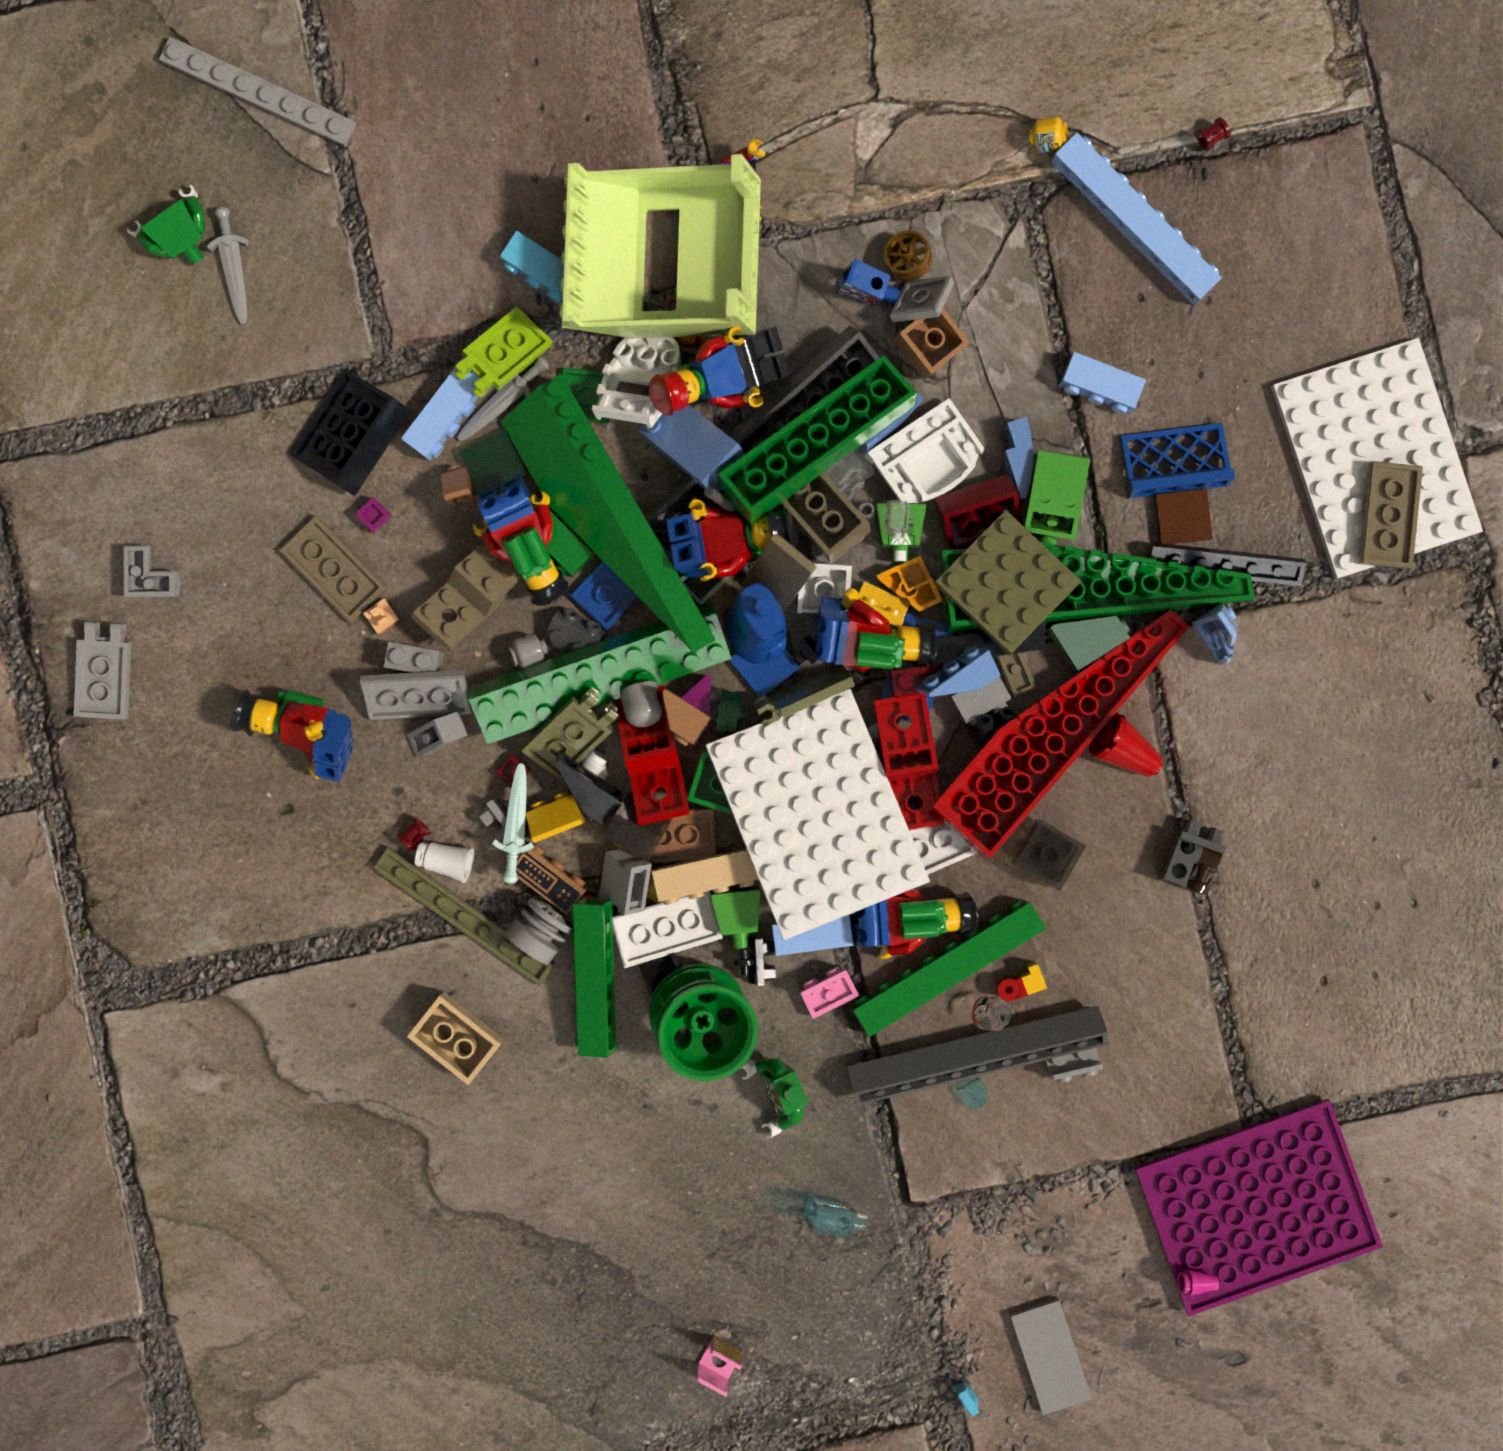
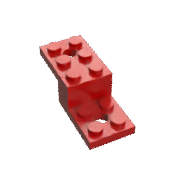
M664 686L658 687L659 694L657 695L662 706L661 718L655 724L648 727H635L631 725L625 717L621 698L614 700L615 705L619 707L616 713L618 714L617 720L624 761L631 780L639 826L690 815L678 748L673 738V731L670 730L664 703ZM659 791L667 793L663 799L657 800L653 798L654 794Z
M918 693L874 700L882 750L881 764L909 831L944 826V819L932 807L940 797L936 776L938 762L926 695ZM900 716L908 717L911 721V726L907 729L899 728L896 723L897 718ZM918 797L922 802V807L919 810L910 809L907 804L909 798Z

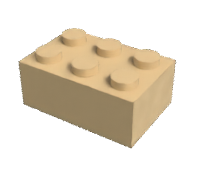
M446 992L436 999L407 1036L467 1085L473 1081L505 1040Z

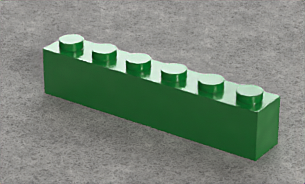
M581 898L571 908V920L574 921L571 942L575 947L572 968L576 978L573 986V994L576 997L574 1020L577 1022L575 1045L578 1047V1056L608 1058L616 1051L612 899Z

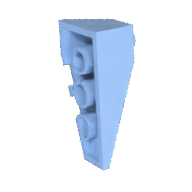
M1224 604L1215 606L1191 622L1220 665L1231 661L1238 624L1234 620L1236 619L1235 613L1229 606L1225 607Z

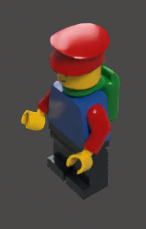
M734 327L729 331V335L723 333L705 341L696 354V360L680 366L675 372L668 371L662 375L656 374L652 377L649 384V396L652 404L660 413L667 416L673 415L676 411L684 410L688 404L695 402L699 398L708 399L711 404L723 408L746 406L747 402L753 407L761 406L763 404V397L752 398L760 394L757 386L791 376L784 353L769 355L758 360L759 357L783 350L777 327L764 328L757 331L755 335H747L738 340H734L733 335L742 332V329Z

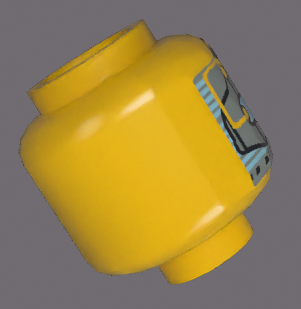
M1059 116L1036 120L1034 129L1029 131L1031 145L1035 144L1036 149L1040 153L1059 151L1064 146V143L1068 142L1067 123L1062 122Z

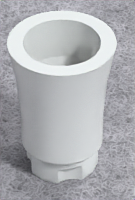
M422 842L416 851L415 865L465 883L472 869L474 849L447 846L434 842Z

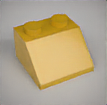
M566 791L554 796L555 801L546 805L545 801H541L530 806L532 811L526 813V818L533 843L587 822L573 794L570 795Z

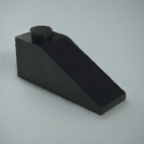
M561 750L556 753V766L582 812H584V815L589 820L597 821L604 825L622 804V792Z

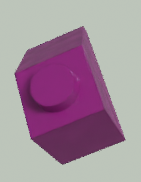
M706 675L681 698L709 717L712 676Z

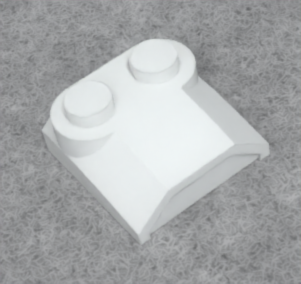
M811 559L810 561L817 568L798 593L797 613H818L820 596L844 599L843 593L848 588H851L852 564L835 561L831 565L828 560Z

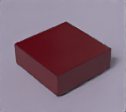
M511 753L496 770L495 774L512 787L517 766L524 763ZM524 764L527 776L531 769Z

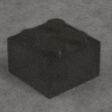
M1036 819L1011 863L1054 889L1061 891L1086 845L1045 821Z

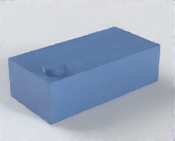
M689 404L684 410L676 411L671 416L661 414L652 428H648L647 424H642L638 429L652 447L704 489L711 486L719 492L721 489L718 484V474L745 455V452L736 441Z

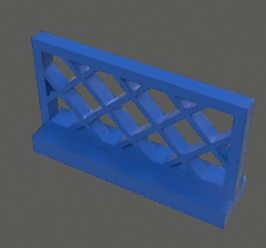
M1222 423L1122 435L1120 437L1128 482V499L1163 493L1230 486L1235 479L1234 469L1230 467ZM1206 432H1217L1218 442L1215 446L1202 439ZM1181 435H1188L1195 440L1189 450L1177 442ZM1162 438L1170 443L1164 453L1151 445L1155 439ZM1137 441L1145 448L1137 456L1129 450L1128 442ZM1197 443L1210 451L1204 460L1191 452ZM1172 446L1185 454L1179 463H1176L1166 455ZM1147 449L1160 457L1153 467L1141 459ZM1214 453L1222 459L1223 467L1213 468L1206 461ZM1187 456L1199 464L1196 471H1188L1181 466ZM1161 460L1174 467L1170 474L1163 475L1155 469ZM1136 463L1149 471L1145 477H1133L1132 468Z

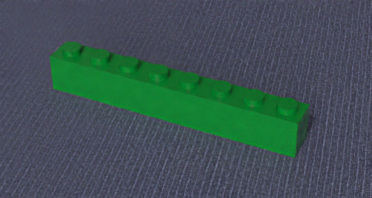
M1016 901L1008 907L1010 911L1002 916L1000 913L993 915L986 920L987 925L980 929L977 927L973 934L966 932L964 934L966 938L958 943L956 940L947 943L942 947L944 951L935 956L932 953L920 961L922 965L915 969L909 967L898 974L899 979L892 983L890 980L885 981L876 988L878 990L871 996L864 994L854 1001L856 1005L852 1009L869 1037L1046 930L1032 904L1028 901Z

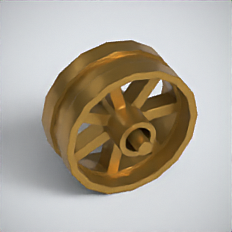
M907 230L894 235L886 244L883 254L889 271L895 278L901 281H913L921 278L931 267L933 259L931 248L924 236L916 231ZM918 242L924 245V247L915 250ZM925 253V256L923 257L922 261L916 258V256ZM892 258L899 259L893 266L891 265ZM904 264L906 265V270H898Z

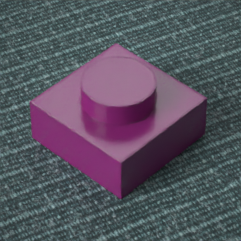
M374 497L355 513L374 534L392 517Z

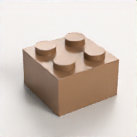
M944 308L939 317L917 319L892 339L923 380L970 343Z

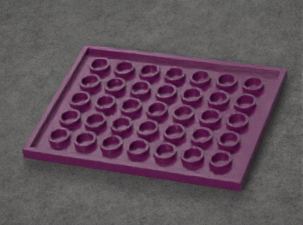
M1329 1099L1318 1101L1134 1167L1177 1289L1178 1274L1186 1269L1206 1274H1215L1219 1279L1217 1291H1209L1193 1296H1187L1179 1292L1188 1317L1383 1247Z

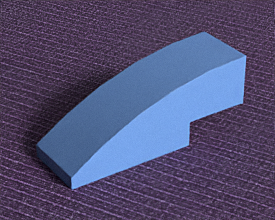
M1027 416L1008 422L1004 426L1011 449L1005 450L1002 456L1008 475L1018 491L1019 502H1022L1027 497L1033 469L1032 436Z

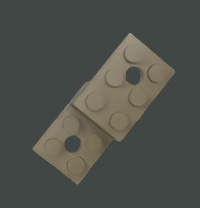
M483 542L454 567L448 582L412 613L411 618L444 649L450 652L500 607L507 592L520 582L523 576L517 573L512 562H504L492 555ZM442 614H452L454 616L455 621H445L442 618Z

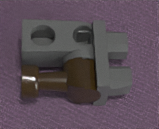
M1187 819L1182 830L1176 831L1168 858L1158 878L1186 887L1193 865H1197L1195 880H1189L1187 889L1207 895L1209 885L1205 884L1211 869L1220 864L1222 854L1226 850V846L1222 845L1225 831L1210 827L1206 839L1198 837L1202 823Z

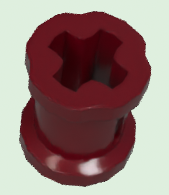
M1221 117L1216 118L1214 123L1207 128H1200L1196 131L1198 143L1205 151H1209L1212 145L1221 139L1226 140L1231 136L1228 124Z
M417 817L412 819L413 823L403 833L399 832L397 834L398 839L411 851L416 849L415 845L425 835L432 833Z

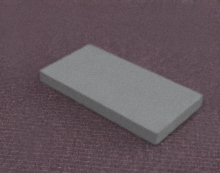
M465 670L360 676V686L369 720L446 716L458 712L459 715H467L472 712Z
M1056 1298L1009 1314L1042 1414L1046 1415L1091 1400L1092 1397L1060 1300Z

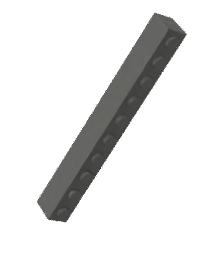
M1098 1006L1083 1007L1078 1011L1058 1013L1053 1017L1045 1019H1033L1028 1023L1016 1026L1008 1025L1000 1030L983 1031L971 1037H958L953 1041L942 1044L933 1043L928 1047L917 1050L909 1049L892 1056L884 1055L867 1062L859 1061L851 1066H847L856 1106L1106 1046L1108 1045V1031Z

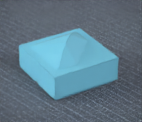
M962 1381L956 1385L955 1389L968 1414L973 1417L980 1412L978 1409V1398L975 1391Z

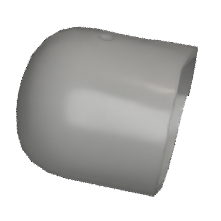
M656 682L636 683L621 691L620 697L625 717L631 725L635 727H648L655 724L661 718L662 706L657 698L659 689Z

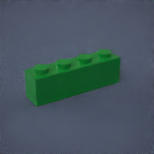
M550 511L553 520L552 539L546 544L547 551L557 561L555 567L561 570L564 576L570 573L575 577L595 555Z

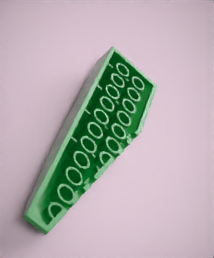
M562 374L540 385L504 417L501 423L540 492L544 491L549 495V507L693 653L716 640Z
M1040 542L1081 580L1072 592L1046 617L1042 624L1159 613L1169 610L1176 611L1252 601L1255 599L1251 574L1221 569L1211 570L1205 569L1202 566L1192 567L1170 561L1166 563L1156 561V559L1119 553H1102L1099 550L1077 549L1074 546H1058L1048 542ZM968 548L942 550V574ZM942 592L946 633L982 630Z

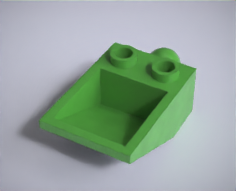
M1038 450L1024 527L1030 533L1042 534L1037 539L1039 542L1057 545L1055 537L1075 540L1090 458ZM1034 512L1044 513L1041 517L1034 516ZM1060 516H1063V517H1065V518H1068V517H1069V519H1068L1067 521L1063 522V521H1061V520L1059 519V517H1060Z

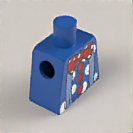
M854 259L844 269L836 293L871 306H876L882 300L895 304L900 290L888 285L891 278L889 274Z

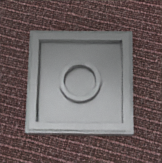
M952 276L906 281L890 313L892 322L939 317L954 285Z

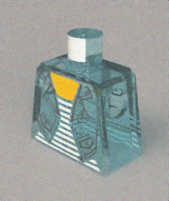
M811 1193L808 1194L803 1219L813 1233L851 1237L853 1229H866L867 1215L857 1213L849 1202Z

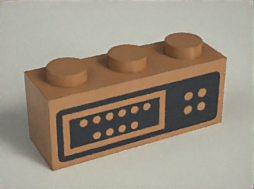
M532 842L535 848L517 854V877L565 915H568L573 904L581 899L588 890L584 886L586 882L574 873L570 876L564 871L565 866L555 858L549 860L543 855L545 851L539 845Z

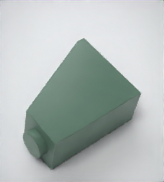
M1117 616L1054 624L1047 628L1048 633L1073 672L1079 671L1130 638L1128 635L1129 627L1123 619H1118Z

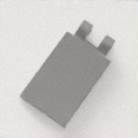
M85 622L84 640L79 639L76 642L74 717L128 719L131 642H124L127 632L126 624H110V637H99L101 623Z

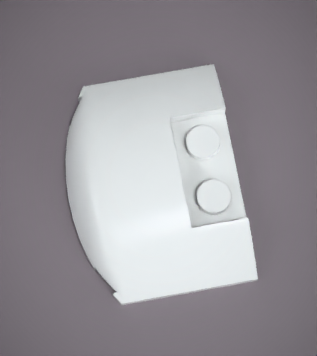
M948 398L867 452V455L900 503L908 504L929 501L953 489L976 466L978 456L983 453L984 447L953 402Z

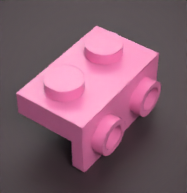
M836 966L825 972L826 977L818 981L816 978H812L802 984L803 988L799 992L813 1019L859 996L845 967L840 969L839 966Z

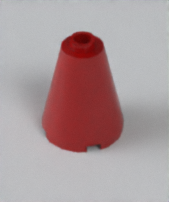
M1118 712L1114 714L1104 729L1090 742L1089 753L1096 760L1146 777L1156 775L1162 769V756Z

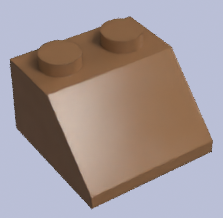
M665 689L663 691V698L670 730L675 733L673 738L685 746L689 742L695 744L711 718Z

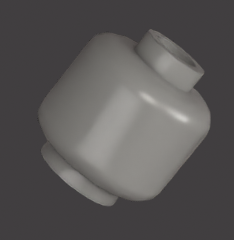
M528 634L513 639L511 647L508 648L512 665L514 667L518 666L520 670L543 662L544 655L548 653L545 641L543 639L539 640L535 634Z

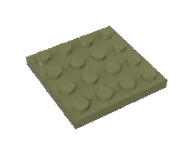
M1005 510L934 584L1010 656L1072 592L1081 580Z

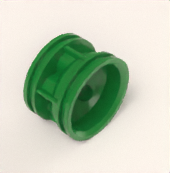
M710 964L683 966L668 974L658 984L651 997L649 1022L665 1061L679 1075L695 1081L719 1080L739 1070L752 1055L758 1038L757 1017L737 981L725 970ZM714 993L713 996L707 1000H701L698 998V995ZM684 1002H687L686 1009L676 1014L675 1011ZM728 1007L734 1010L733 1016L728 1020H721L717 1017V1012L721 1008ZM686 1027L690 1030V1035L685 1041L677 1042L674 1040L675 1034L679 1029ZM708 1031H714L719 1034L718 1042L712 1046H706L702 1042L704 1034Z

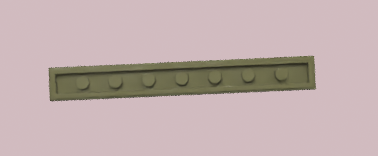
M386 847L372 867L538 986H541L556 965L553 962H550L548 965L543 964L526 954L506 937L504 933L507 930L392 848Z

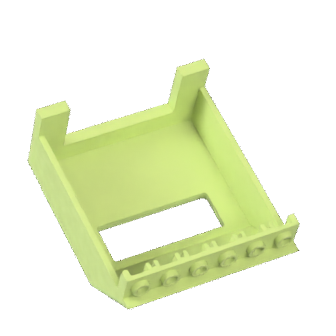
M742 154L731 155V164L586 171L579 163H568V172L564 178L567 194L564 200L566 222L563 226L565 250L562 252L564 277L561 279L563 303L560 305L562 328L626 338L718 336L723 333L729 335V331L734 327L742 329V332L735 333L734 335L756 334L761 179ZM679 210L676 309L671 311H643L647 212Z

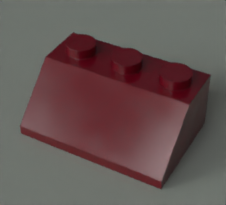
M1008 474L934 498L939 522L949 550L969 548L1005 510L1023 525L1018 491Z

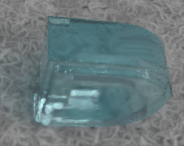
M980 1077L957 1089L963 1102L972 1109L983 1107L988 1100V1092Z

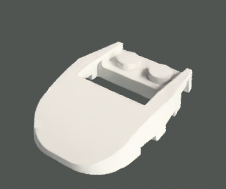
M625 337L613 352L614 358L611 363L605 364L602 373L604 376L602 383L598 384L596 392L599 402L597 406L593 405L592 411L599 420L602 417L647 424L648 428H652L662 413L654 407L650 397L618 392L616 389L620 381L649 386L650 380L654 375H662L668 371H677L681 366L680 348L672 337Z

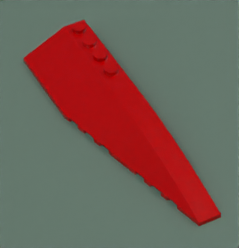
M1172 610L1167 611L1128 640L1003 725L932 807L983 858H992L1190 626Z

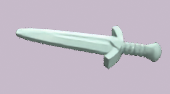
M522 763L517 766L514 774L503 845L496 839L492 842L494 846L508 853L506 872L502 877L503 881L508 884H513L518 880L516 873L517 854L535 848L532 843L524 846L527 782L525 766Z

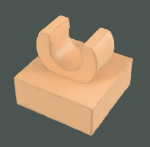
M385 598L363 613L379 635L400 621V618Z

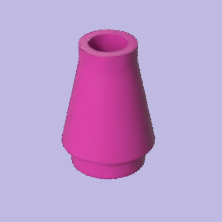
M1186 1269L1184 1272H1179L1177 1285L1181 1294L1193 1296L1209 1291H1217L1219 1279L1215 1274H1206Z

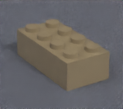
M825 473L819 475L779 505L781 508L785 506L789 510L796 525L831 565L871 532L869 522Z

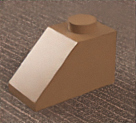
M460 465L446 469L447 473L440 475L444 499L453 508L476 501V493L471 476L465 467L461 468Z

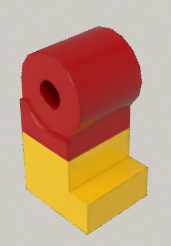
M1034 961L1026 964L1028 972L1014 977L1005 976L1000 978L996 983V992L1000 998L1005 1001H1014L1047 989L1038 963Z

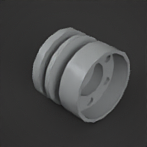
M531 897L527 904L533 911L525 907L521 910L523 916L528 920L527 923L515 919L504 934L526 954L548 965L559 951L552 942V939L564 943L567 938L561 931L571 934L574 926L555 907Z

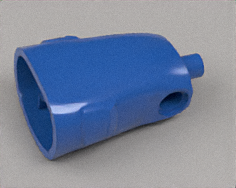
M756 583L740 590L725 610L723 620L727 637L735 651L744 660L753 664L770 662L777 658L786 647L787 623L783 610L772 591L761 583Z

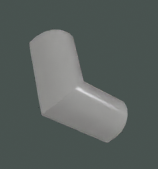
M123 546V597L179 596L181 583L177 571H152L151 546Z

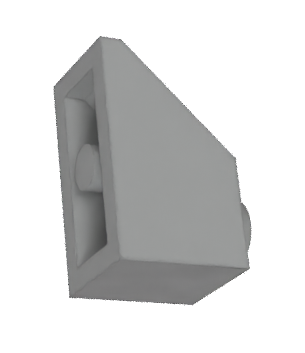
M458 712L434 719L407 734L417 758L452 744L468 735L464 722L461 720Z

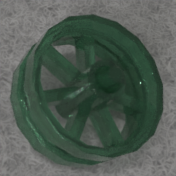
M722 689L720 705H717L716 708H711L710 713H715V717H717L715 734H725L728 736L735 734L737 721H741V717L746 718L747 713H743L742 708H739L742 691L735 690L734 692L729 691V689Z

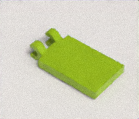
M516 306L462 350L461 355L465 359L455 366L457 370L453 374L461 381L472 370L480 378L474 383L473 386L475 388L472 392L480 399L492 386L499 391L551 348L553 341Z

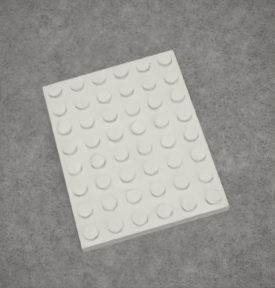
M1419 338L1271 386L1334 580L1375 567L1359 564L1368 464L1370 461L1423 466L1414 554L1483 532Z
M851 689L838 693L786 718L782 716L779 721L765 726L761 723L706 744V749L783 941L930 882Z

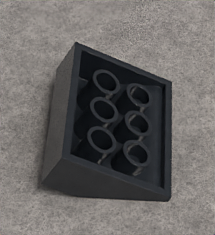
M344 369L288 454L353 496H356L411 410L394 397Z

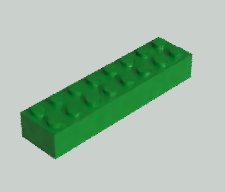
M883 355L718 474L719 488L749 524L752 525L766 515L768 511L773 510L915 406L917 392Z

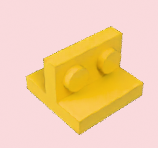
M865 581L859 591V599L888 619L890 629H895L897 632L905 620L904 617L910 604L902 598Z

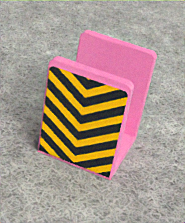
M713 1336L697 1365L696 1380L726 1396L728 1393V1379L735 1367L739 1370L742 1368L743 1352ZM714 1355L727 1363L723 1366H716L712 1361V1357Z

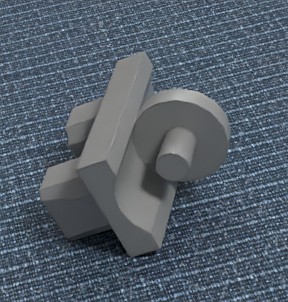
M496 798L486 804L488 807L483 810L479 817L486 826L491 825L498 819L503 828L496 832L494 837L503 845L507 811ZM509 801L504 804L507 810L509 806Z

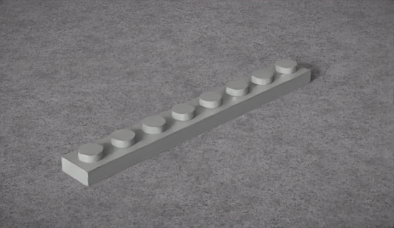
M169 37L159 58L163 64L344 147L347 146L356 127L355 121L172 37Z

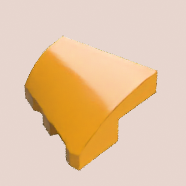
M921 555L876 575L880 582L918 612L924 611L943 601Z

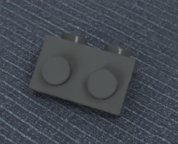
M561 607L553 616L543 640L569 653L600 642L605 636L606 630L601 628L597 622L589 621L578 615L575 610Z

